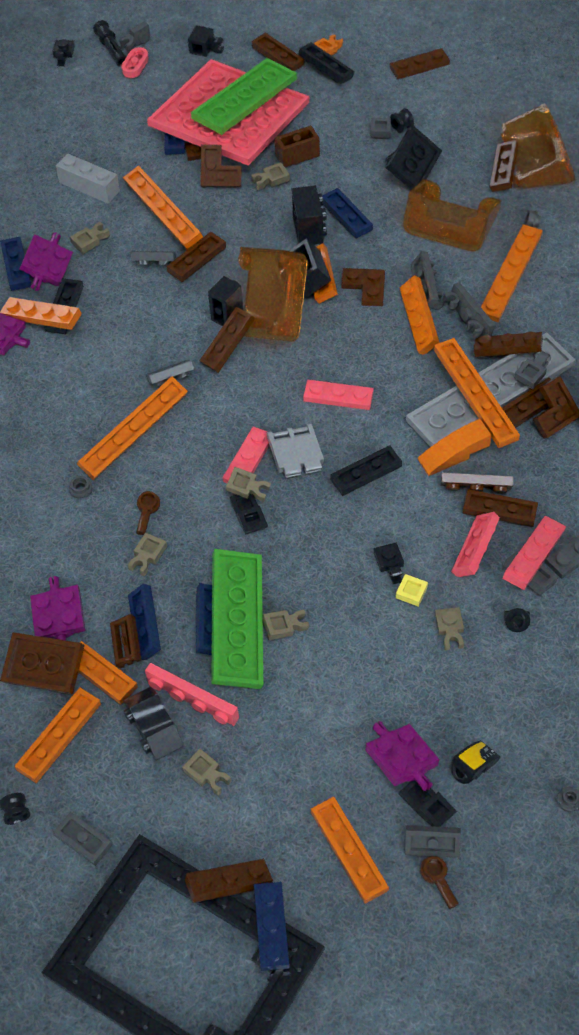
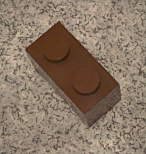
M312 126L275 137V156L284 167L319 157L320 138Z

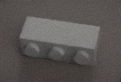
M68 153L56 165L59 183L109 204L120 192L117 174Z

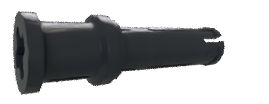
M97 21L93 26L94 33L99 36L101 44L108 48L117 65L122 66L126 56L115 40V33L109 29L107 21Z

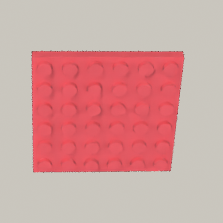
M211 59L147 119V123L152 128L200 147L201 145H222V156L249 166L309 104V96L285 88L221 135L191 119V112L247 72Z

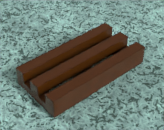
M129 614L111 622L110 628L116 667L124 668L125 664L131 665L134 660L140 661L141 653L135 616ZM119 625H121V630H122V635H121V637H120ZM122 644L124 645L125 657H123Z

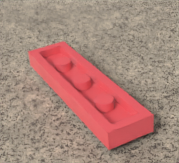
M544 516L509 565L502 579L525 590L563 535L566 526Z
M152 663L146 668L147 681L153 689L158 691L163 689L169 692L173 699L179 702L184 700L190 703L193 709L200 713L208 712L221 724L229 723L234 726L238 721V707Z

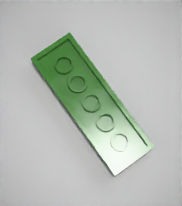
M266 58L191 112V119L222 135L296 81L297 73Z
M214 549L212 553L211 684L261 689L263 687L262 555L221 549Z

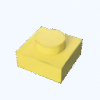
M405 574L396 592V599L419 607L428 588V582Z

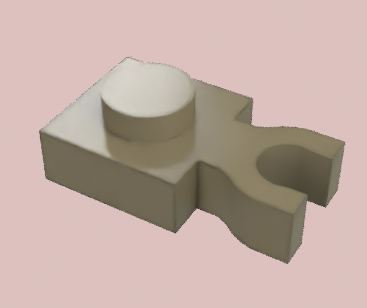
M280 162L263 168V173L252 174L251 180L253 183L256 182L257 190H261L268 184L274 187L290 181V174Z
M98 222L94 225L93 229L89 230L86 227L72 235L70 240L84 254L100 245L99 240L108 238L110 232L107 228L103 230V224Z
M234 467L226 485V490L247 499L249 494H253L258 500L264 502L266 494L260 493L259 490L263 488L269 491L271 483L255 481L256 474Z
M145 533L134 549L136 557L130 560L128 564L129 570L134 571L135 567L140 565L142 566L140 574L145 577L148 572L149 563L156 565L167 548V542Z
M460 607L435 610L438 634L446 636L444 639V649L450 650V641H456L459 649L464 648L463 638L459 634L464 632Z
M287 610L263 614V624L268 639L273 640L293 636L294 630H308L310 626L308 621L304 623L298 621V619L304 618L305 611L298 610L293 615H289Z
M201 749L182 767L183 772L203 787L206 783H209L212 791L218 796L221 793V788L216 783L224 781L229 785L232 782L229 775L224 772H218L220 769L219 763Z

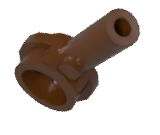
M151 491L143 492L137 500V507L141 511L136 531L138 535L146 533L150 514L155 513L160 507L159 496Z
M437 856L425 858L420 865L422 878L428 883L436 884L449 909L458 906L459 903L445 880L448 869L446 863Z

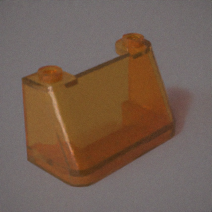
M546 103L501 124L503 142L517 140L519 145L516 160L517 170L516 175H514L518 187L522 186L523 189L569 184L576 180L561 133Z
M423 179L409 192L403 221L405 231L411 235L468 251H477L483 246L502 200L487 197L480 202L478 210L442 201L440 200V186L426 179Z
M240 247L238 261L241 268L248 271L244 311L255 318L244 336L290 342L296 341L300 333L307 271L305 255L286 250Z

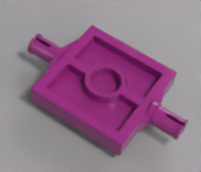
M56 232L52 233L50 241L34 234L19 270L30 274L34 278L31 288L34 289L37 284L35 291L40 290L42 282L59 286L73 252L58 245L61 238L59 233L57 237Z
M0 313V354L5 355L16 344L28 348L30 339L20 337L26 328L25 321Z
M53 576V578H49V591L30 596L35 636L66 641L67 637L86 631L81 593L78 585L60 588L59 577Z
M381 721L376 722L373 725V729L380 737L366 743V752L394 787L406 781L416 780L423 791L429 790L433 784L425 776V773L439 765V758L410 724L394 731H388Z

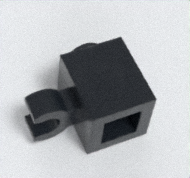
M196 25L188 38L189 54L207 57L210 50L221 54L224 47L219 45L222 44L223 38H214V29Z

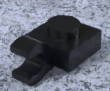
M55 40L52 52L53 57L58 58L57 66H65L66 58H72L75 46L74 40Z
M397 542L374 548V555L380 572L388 571L392 584L401 583L402 571L400 567H404V560Z

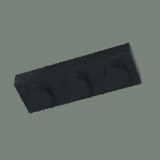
M312 42L299 48L298 55L317 67L321 72L326 73L336 82L343 84L353 78L355 71Z
M62 278L52 304L76 307L84 287L83 281ZM44 325L45 332L66 334L68 329Z
M389 445L330 474V480L340 494L344 496L402 467V460Z

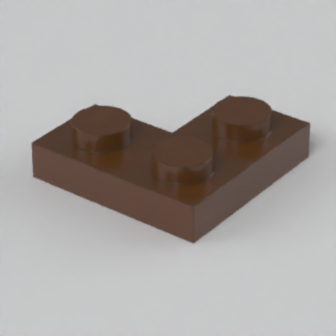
M201 145V187H242V166L222 165V145Z
M343 268L342 289H363L362 306H383L385 270Z
M557 376L539 387L549 408L533 418V421L544 439L549 438L579 418V409L561 376Z

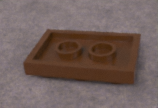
M12 632L0 681L7 684L73 695L85 645L78 642Z

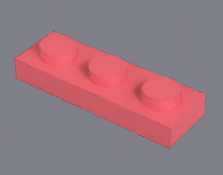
M307 380L303 401L370 410L374 388Z
M252 427L224 474V483H228L234 467L254 473L270 446L267 439V431Z
M495 512L476 516L451 571L455 576L475 575L500 518Z

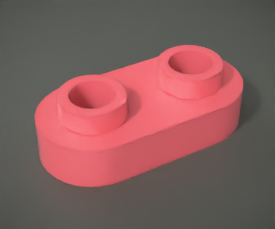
M137 47L129 52L122 63V73L125 77L135 78L141 74L149 61L148 51L145 48Z

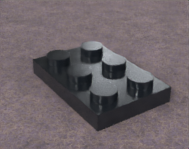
M412 125L406 131L386 169L416 194L423 187L442 150Z

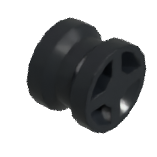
M407 108L400 110V113H393L390 116L391 125L398 133L402 132L404 128L414 125V118Z
M12 793L0 800V808L5 813L3 815L5 824L14 825L30 817V811L25 807L26 797L23 793Z

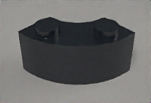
M152 687L123 700L127 709L123 710L129 724H135L143 738L140 740V744L146 755L151 752L155 760H158L184 746L174 722L169 717L157 692Z

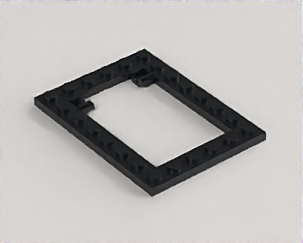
M139 834L46 965L42 975L132 1035H191L93 972L84 964L147 874L192 901L185 883L186 873L200 870ZM240 894L194 902L258 941L256 904ZM286 923L289 968L268 970L271 973L267 979L269 983L239 1031L235 1030L233 1035H273L324 952L325 946ZM259 947L251 958V961L257 965L260 964ZM210 1023L203 1035L229 1034Z

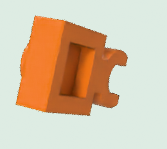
M331 35L328 40L322 38L313 44L328 54L333 55L343 46L344 39L335 40L336 35Z

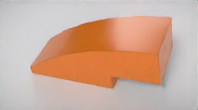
M479 418L438 441L418 457V461L428 476L466 461L469 459L470 454L489 447L491 434Z

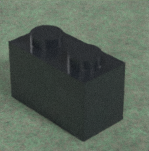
M223 276L208 291L211 320L223 326L236 307L243 310L242 288L237 281Z

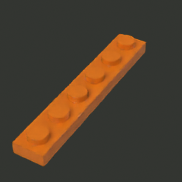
M139 165L123 177L127 185L186 250L203 238L201 232Z
M522 225L481 306L492 321L499 322L542 236L543 230Z
M455 338L434 345V352L477 417L481 419L490 432L491 438L497 447L501 448L519 441L520 434Z
M171 376L78 461L77 465L94 480L185 397L188 391Z

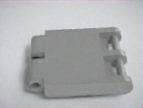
M311 423L306 424V427L292 429L290 427L282 432H267V439L278 472H283L285 478L301 475V468L304 469L305 474L321 471L324 457ZM307 431V433L294 435L295 433ZM285 435L288 436V437H283V438L274 439L275 437H280V436H285Z

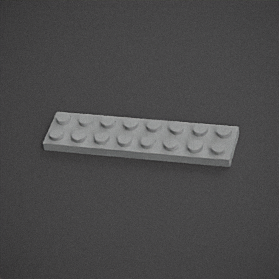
M548 333L543 334L542 351L549 354L550 357L546 360L549 362L546 367V375L539 383L549 377L551 379L557 377L575 366L576 362ZM540 352L509 354L478 373L501 408L532 389L516 380L514 376L515 372L527 358L534 361ZM457 386L406 415V422L430 447L457 429L479 419Z

